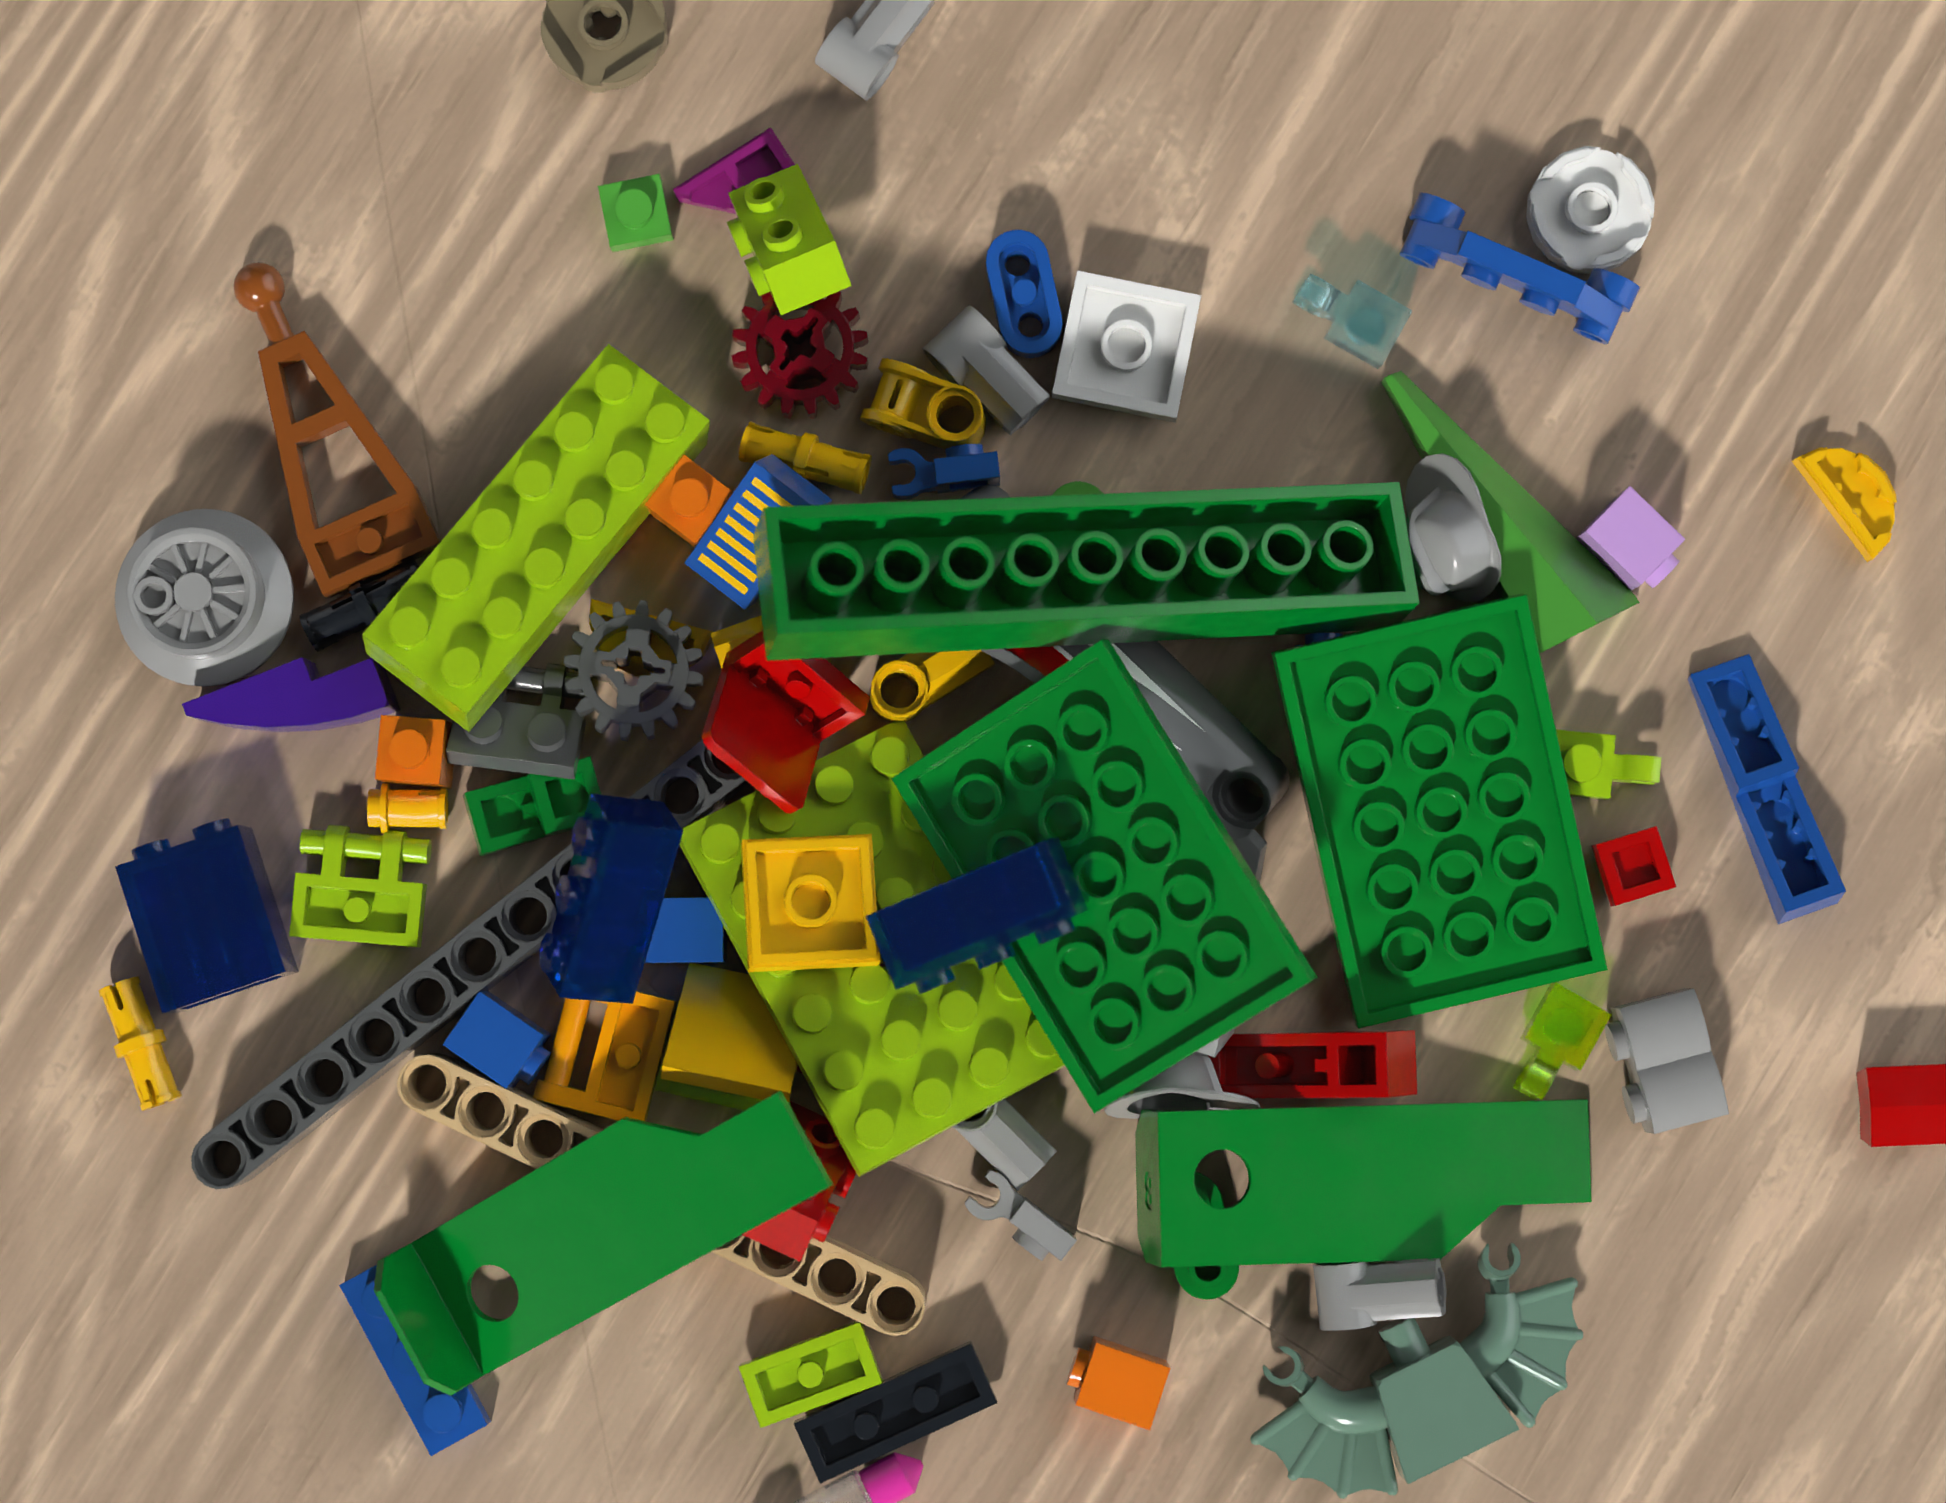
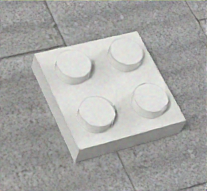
M1077 270L1052 398L1175 423L1201 295Z

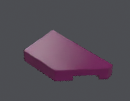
M770 127L673 188V191L679 202L736 214L728 195L729 192L748 185L758 178L767 177L795 164Z

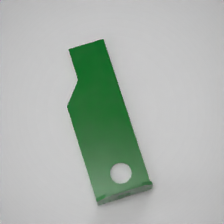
M781 1090L704 1134L625 1117L412 1243L378 1260L374 1293L423 1383L451 1396L487 1373L827 1189L833 1183ZM481 1266H498L507 1271L515 1281L518 1289V1304L510 1317L504 1319L492 1318L484 1314L475 1304L471 1293V1282L475 1272Z
M1588 1099L1191 1111L1147 1109L1141 1111L1135 1131L1138 1239L1145 1262L1159 1267L1379 1262L1423 1258H1440L1441 1260L1501 1205L1592 1202ZM1216 1150L1234 1152L1243 1160L1248 1171L1246 1192L1237 1203L1226 1208H1215L1206 1204L1200 1198L1195 1188L1194 1176L1199 1162L1207 1154Z

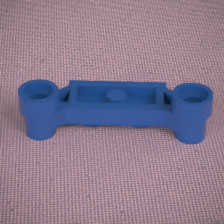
M1419 193L1409 216L1414 222L1400 252L1403 258L1429 269L1435 268L1438 259L1457 264L1464 268L1461 276L1473 284L1486 289L1496 290L1500 283L1521 292L1522 295L1519 301L1533 310L1551 316L1555 315L1557 308L1577 318L1573 328L1576 333L1602 344L1609 343L1622 312H1630L1640 289L1633 281L1604 269L1593 268L1586 283L1582 279L1469 230L1467 232L1458 230L1466 214L1461 207L1438 196Z

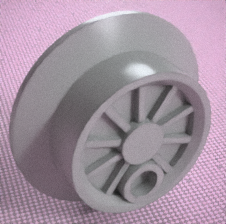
M195 509L177 513L161 520L144 532L128 551L121 565L115 589V609L118 624L125 641L133 653L155 673L177 683L190 686L223 685L239 680L257 670L280 646L289 628L294 606V586L291 572L278 545L265 531L253 522L239 515L214 509Z

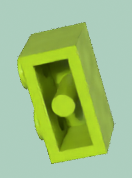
M795 164L767 177L758 178L750 184L728 193L737 218L726 223L741 257L753 253L754 256L744 260L756 292L758 296L770 292L781 316L852 286L835 239L799 164Z

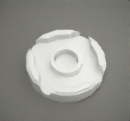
M1583 146L1563 152L1542 169L1528 194L1526 220L1533 242L1548 260L1570 272L1591 274L1593 268L1604 270L1617 268L1642 247L1649 234L1651 220L1654 217L1655 200L1648 178L1630 158L1618 152L1614 154L1607 150H1600L1602 147Z

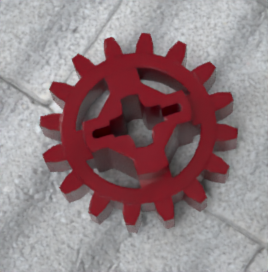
M840 291L827 296L826 299L822 298L796 309L808 311L804 317L783 320L779 317V310L770 292L761 295L764 307L760 311L744 306L741 311L750 327L749 329H733L732 338L734 342L744 346L745 350L731 357L735 368H750L751 370L740 380L745 392L754 390L759 386L762 388L758 398L760 407L765 410L775 400L781 401L783 417L790 419L796 405H804L809 418L815 419L817 418L818 411L817 403L825 400L835 411L841 407L837 394L841 387L849 392H857L859 389L858 382L850 373L852 370H867L868 358L855 352V349L865 346L869 341L867 331H851V327L860 319L859 311L856 307L846 309L843 312L839 310L842 302V293ZM833 325L839 331L843 341L841 361L835 358V354L827 350L825 345ZM806 338H809L814 355L811 358L799 355L794 361H790L791 355L787 344L793 341L800 345ZM760 339L766 341V344L774 349L775 359L770 364V370L767 374L759 363L758 348ZM816 378L822 382L820 385L809 389H792L798 381Z

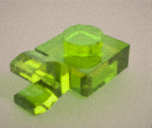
M1557 982L1551 983L1520 1037L1521 1040L1532 1045L1536 1050L1521 1069L1512 1088L1533 1100L1537 1098L1543 1100L1562 1063L1575 1071L1582 1069L1612 1014Z

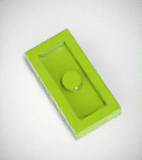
M858 1321L739 1365V1370L760 1428L866 1390L883 1382L864 1326Z

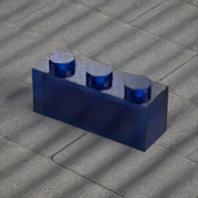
M590 794L585 815L580 816L576 820L572 833L574 854L568 875H563L558 882L556 889V918L552 932L546 933L542 939L539 953L540 967L546 973L560 998L633 1004L683 834V829L664 802Z
M1056 837L1042 841L866 916V919L895 989H900L915 982L919 994H922L956 980L951 967L975 958L980 970L1016 955L1011 942L1034 933L1040 945L1076 930L1071 917L1088 911V908L1059 838Z

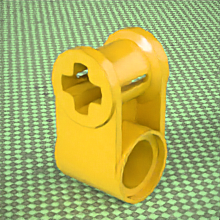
M888 358L881 359L878 369L883 374L871 407L864 408L861 413V421L889 434L913 438L942 449L957 445L980 443L985 434L986 420L981 400L975 392L965 386L932 376L907 363ZM956 405L965 406L974 414L973 422L963 432H947L939 425L941 415L949 407Z

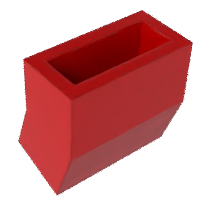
M1946 1064L1866 1067L1856 1073L1860 1105L1861 1140L1871 1147L1946 1144Z

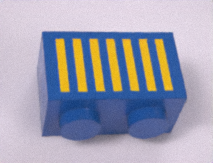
M768 455L754 462L684 564L745 610L760 601L753 535L763 508L830 505L832 499L775 455Z

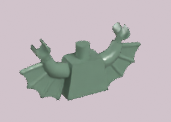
M1510 1243L1507 1249L1509 1268L1507 1270H1497L1490 1264L1489 1244H1486L1478 1256L1477 1262L1479 1272L1485 1279L1490 1281V1292H1485V1314L1482 1323L1460 1344L1449 1335L1429 1345L1415 1318L1397 1319L1386 1324L1378 1332L1393 1362L1369 1375L1371 1387L1349 1391L1333 1388L1318 1375L1311 1378L1304 1372V1362L1298 1352L1289 1347L1279 1346V1349L1290 1355L1294 1360L1293 1373L1288 1378L1280 1379L1267 1366L1263 1365L1264 1375L1269 1381L1278 1386H1292L1300 1395L1297 1402L1255 1431L1250 1437L1251 1443L1261 1445L1275 1452L1288 1469L1287 1476L1290 1480L1296 1481L1298 1478H1312L1321 1481L1333 1489L1339 1498L1344 1499L1352 1493L1369 1489L1387 1492L1391 1496L1396 1495L1398 1484L1392 1456L1399 1474L1407 1484H1410L1520 1430L1516 1421L1498 1396L1525 1427L1532 1428L1536 1423L1535 1419L1543 1403L1560 1390H1565L1568 1386L1566 1381V1361L1574 1344L1583 1338V1331L1578 1329L1572 1310L1574 1292L1578 1286V1281L1573 1277H1569L1518 1293L1510 1291L1509 1278L1517 1271L1521 1261L1519 1249L1514 1243Z

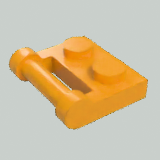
M565 973L560 991L566 993L545 1077L544 1079H537L533 1098L618 1121L625 1117L646 1121L677 1001ZM593 1000L608 1005L586 1089L582 1090L569 1086L590 1002Z

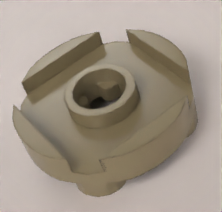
M546 0L547 4L543 11V22L541 21V37L550 59L565 77L581 84L586 90L593 93H603L609 89H621L638 82L655 67L660 56L668 46L667 16L662 0ZM602 12L607 18L614 17L615 15L621 18L622 22L615 27L617 34L613 38L606 40L600 36L594 39L588 34L595 27L591 18L594 14Z

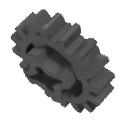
M640 600L635 615H626L620 601L614 602L613 619L605 621L600 615L593 612L589 617L595 631L590 636L578 631L573 633L572 639L582 651L580 655L564 656V665L574 671H578L579 676L567 681L565 687L568 693H584L585 697L575 708L580 717L590 714L594 710L599 714L595 724L596 731L602 734L612 723L619 725L621 741H628L633 727H642L647 739L652 740L655 739L654 723L663 720L667 726L674 730L679 726L676 714L674 713L676 707L680 706L692 711L695 708L696 701L686 693L687 687L703 686L704 676L695 671H690L689 665L702 660V652L698 648H684L683 644L691 637L692 630L688 625L680 627L675 631L670 629L673 614L668 608L663 610L654 619L649 617L647 601ZM627 630L626 640L612 651L597 652L598 648L608 638ZM652 633L667 643L675 655L677 664L671 663L669 660L659 659L651 648ZM633 656L641 657L644 668L654 672L650 676H640L637 686L627 685L624 673L614 670L618 666H629ZM591 678L610 683L617 693L616 709L606 704L598 696L592 685ZM658 689L666 691L672 689L669 696L661 704L641 712L643 700Z

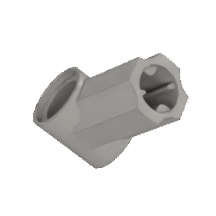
M865 0L851 19L848 17L843 18L829 33L816 55L815 64L864 100H869L889 77L898 60L899 55L897 52L932 8L934 0Z
M968 305L922 349L931 363L949 382L965 386L975 392L981 400L982 408L1011 436L1040 410L1049 400L1050 395L1005 349L1007 347L1006 342L992 324L974 307Z
M1006 1099L988 1107L979 1118L970 1121L964 1120L953 1126L1017 1191L1057 1152Z
M1440 1258L1410 1259L1381 1263L1341 1262L1313 1264L1320 1330H1353L1375 1326L1377 1321L1439 1317L1446 1314L1447 1293Z

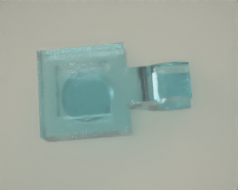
M1310 274L1307 280H1304L1292 302L1310 314L1332 321L1324 339L1376 369L1383 365L1413 312L1360 280L1353 284L1347 295L1313 274Z

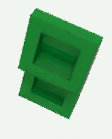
M591 756L579 759L575 779L528 774L521 778L468 791L463 794L480 856L598 822L607 816Z

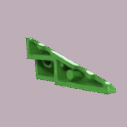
M1402 371L1393 373L1382 380L1381 383L1421 459L1429 455L1444 453L1457 458L1470 471L1478 487L1490 528L1496 538L1502 557L1501 577L1495 589L1500 598L1527 594L1539 653L1639 603L1636 596Z

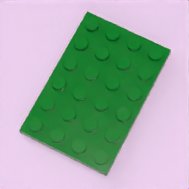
M1527 594L1513 595L1271 652L1354 1025L1358 1029L1608 970Z
M1102 639L891 778L1093 1113L1111 1104L1317 978L1109 639Z

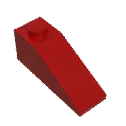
M1415 1030L1233 1034L1216 1057L1208 1056L1212 1061L1222 1091L1249 1098H1392L1417 1095Z

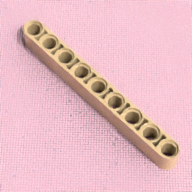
M434 1053L416 1056L405 1063L398 1075V1094L403 1103L413 1111L536 1169L604 1130L548 1102L533 1098V1095L516 1087L505 1089L478 1069L448 1055ZM428 1064L439 1068L446 1079L445 1092L436 1101L426 1099L417 1089L416 1080L418 1073ZM484 1092L495 1094L504 1104L505 1113L503 1120L495 1128L483 1126L475 1117V1102ZM540 1120L552 1121L562 1131L563 1143L555 1155L549 1156L540 1153L532 1143L531 1135L533 1128ZM740 1235L711 1251L883 1334L891 1336L906 1335L914 1330L923 1318L926 1305L925 1291L916 1278L827 1235L824 1243L812 1238L801 1262L794 1260L785 1265H778L769 1261L763 1253L762 1244L744 1235ZM837 1258L850 1263L856 1272V1283L846 1292L839 1293L826 1288L820 1276V1270L824 1263ZM898 1286L905 1288L913 1296L915 1309L908 1317L894 1320L886 1317L881 1312L878 1297L889 1287Z

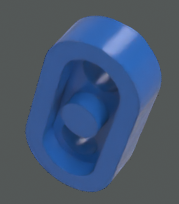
M1025 230L1004 232L991 243L986 255V273L999 333L1012 353L1024 358L1041 357L1049 353L1056 346L1062 332V314L1049 254L1042 240L1031 232ZM1013 257H1022L1028 262L1029 269L1021 276H1014L1006 270V262ZM1027 317H1033L1040 321L1043 329L1037 336L1027 337L1020 332L1018 328L1019 323Z

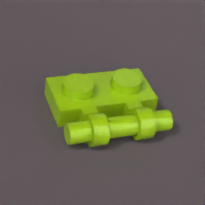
M328 825L326 831L303 829L300 836V853L323 856L321 875L295 872L289 937L421 948L427 884L402 882L405 863L429 864L432 850L431 839L408 838L407 832L401 830H388V833L384 832V835L351 833L349 826ZM348 858L380 861L379 878L345 877Z

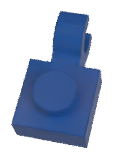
M982 444L957 445L945 449V458L934 459V462H929L915 450L909 448L893 450L888 453L889 465L908 464L916 472L914 479L910 483L892 486L893 497L907 500L925 492L937 491L938 494L971 490L987 484L1000 486L997 451L984 453Z

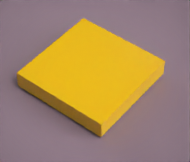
M872 834L743 839L741 841L748 972L879 965L880 948Z
M689 963L662 1064L661 1079L761 1100L781 1090L789 1104L798 1064L750 975L697 963Z

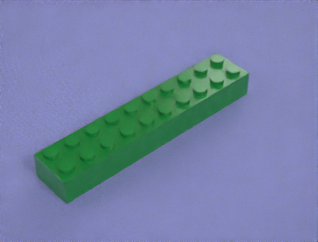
M1400 482L764 507L753 535L766 661L1095 644L1102 639H1109L1111 643L1364 631L1402 622L1420 603Z

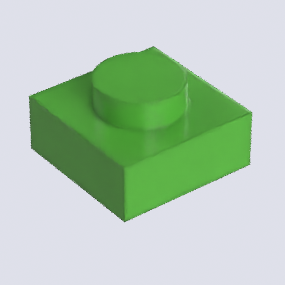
M660 174L598 186L612 252L674 240Z

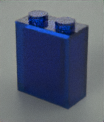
M229 818L209 822L192 829L195 839L171 847L169 839H162L136 847L131 850L134 860L115 866L162 1014L179 1013L299 972L253 829L242 825L232 827Z

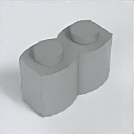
M1683 988L1611 1008L1613 1022L1605 1024V1034L1614 1060L1620 1061L1624 1059L1628 1070L1630 1085L1622 1087V1095L1626 1111L1633 1124L1641 1122L1645 1132L1657 1134L1729 1114L1723 1083L1711 1051L1707 1026L1698 997L1693 988Z

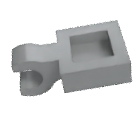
M989 1169L985 1177L999 1188V1200L992 1206H983L976 1199L969 1196L965 1201L969 1212L982 1220H994L1000 1217L1009 1219L1018 1228L1012 1238L1024 1249L1041 1261L1049 1252L1062 1261L1077 1241L1076 1236L1025 1196L1023 1197L1015 1191L1008 1180L998 1171Z

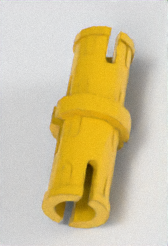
M749 422L744 430L738 456L739 461L754 464L755 461L773 454L807 481L810 479L827 483L860 495L865 488L872 461V456L869 454L848 451L819 442L818 435L805 432L801 437L773 430L754 422Z
M136 976L116 982V986L108 985L98 991L100 997H103L119 1042L113 1046L118 1059L125 1058L141 1103L140 1108L142 1111L163 1105L166 1101L176 1100L182 1097V1094L177 1088L162 1047V1043L167 1041L164 1030H156L140 986V978Z

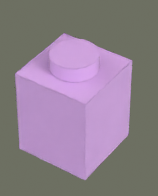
M1631 486L1618 494L1576 537L1630 591L1644 582L1652 589L1657 586L1680 562L1672 553L1685 540Z

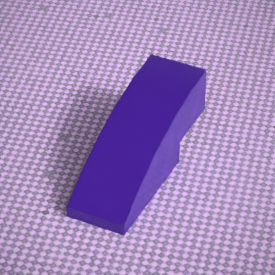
M301 657L182 703L186 716L201 721L238 729L272 732L325 730L359 724L379 718L381 715L401 711L385 668L372 658L320 677L316 664Z

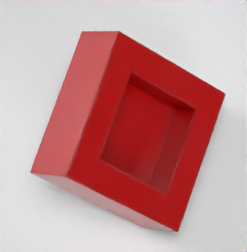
M1657 826L1591 845L1610 906H1617L1676 887Z

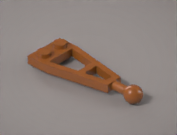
M255 262L244 266L235 277L233 285L234 294L241 306L257 313L271 345L258 351L297 537L322 595L326 598H331L348 590V586L361 581L364 583L400 567L412 559L415 560L431 553L441 542V539L418 488L313 340L305 331L293 334L280 305L285 292V284L281 274L273 266L262 262ZM304 360L335 405L296 422L284 368ZM350 426L396 491V494L319 528L302 447Z

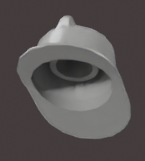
M1444 453L1424 457L1414 466L1407 481L1405 494L1406 524L1416 584L1433 596L1446 593L1450 597L1464 602L1483 600L1495 590L1499 582L1502 557L1496 538L1490 528L1478 487L1470 471L1457 458Z
M1191 1054L1104 1107V1111L1108 1116L1136 1119L1140 1118L1142 1110L1147 1109L1191 1111L1260 1109L1261 1107L1259 1102L1249 1097L1223 1092L1211 1059L1207 1055L1196 1056Z

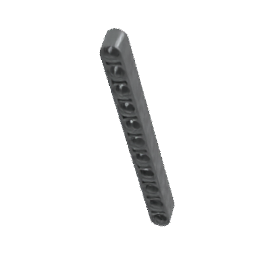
M703 740L698 742L204 1135L195 1145L191 1156L192 1169L197 1179L205 1186L214 1189H226L242 1185L255 1178L467 1009L479 991H489L674 844L677 841L675 838L676 831L713 813L748 785L749 782L738 773L727 774L721 772L716 765L715 755L707 749ZM680 779L693 781L699 791V799L696 806L685 814L673 813L666 804L667 789L672 783ZM629 819H640L648 829L646 845L635 854H624L616 843L618 828ZM588 858L597 869L598 879L591 891L577 895L569 889L566 883V873L573 862L578 859ZM536 898L546 908L547 920L545 926L539 932L528 935L520 930L516 922V913L518 907L524 901ZM480 938L487 939L496 950L494 966L483 975L475 974L466 962L468 947L472 942ZM429 978L438 981L445 991L444 1005L434 1015L425 1014L416 1003L418 987ZM377 1019L385 1020L394 1031L393 1046L382 1056L370 1050L366 1043L367 1028ZM327 1059L337 1063L343 1072L342 1086L332 1096L322 1092L318 1088L315 1079L318 1066ZM275 1100L285 1103L292 1113L290 1129L282 1136L274 1134L269 1130L265 1122L267 1107ZM224 1140L234 1144L241 1154L240 1167L233 1176L223 1174L215 1164L214 1155L216 1148Z

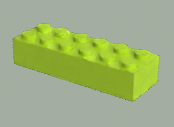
M608 343L362 634L367 655L466 731L470 732L648 517L650 512L645 506L646 502L682 456L685 454L694 461L705 448L708 441L710 420Z

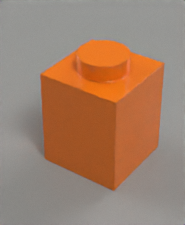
M684 454L649 498L645 506L653 517L695 548L731 497L733 491Z
M381 715L375 779L389 784L452 789L454 764H448L446 755L452 723L441 719Z
M1094 1336L1089 1350L1078 1347L1066 1385L1076 1388L1074 1394L1075 1405L1150 1430L1167 1381L1170 1366L1167 1360Z

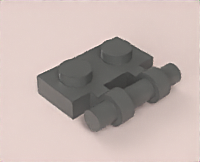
M548 663L546 669L523 666L470 732L466 731L455 721H452L446 748L448 764L575 779L586 720L585 715L580 717L577 711L563 709L565 697L578 699L585 697L584 693H568L565 687V683L572 678L578 677L579 673L569 672L568 667L561 664ZM509 690L543 694L541 705L507 702Z

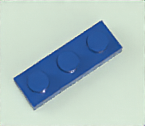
M376 1264L339 1286L430 1456L485 1427L491 1422V1419L472 1384L450 1396L423 1383L374 1293Z

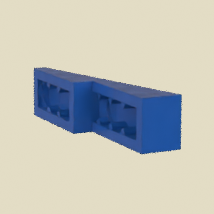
M1750 654L1690 674L1688 682L1778 925L1838 904L1846 889L1796 778V773L1799 770L1798 763Z

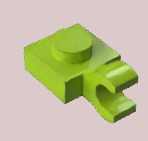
M1556 730L1571 797L1608 800L1611 798L1612 781L1654 785V783L1660 782L1662 757L1614 754L1616 735Z

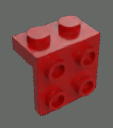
M763 630L726 653L702 732V740L707 749L719 760L726 763L784 812L792 814L801 809L805 804L821 741L864 716L870 697L825 658L766 661Z

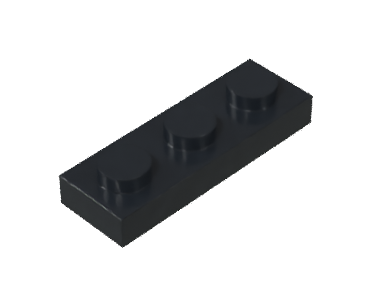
M969 1341L883 1380L882 1384L852 1394L794 1421V1426L821 1484L998 1403L972 1341Z

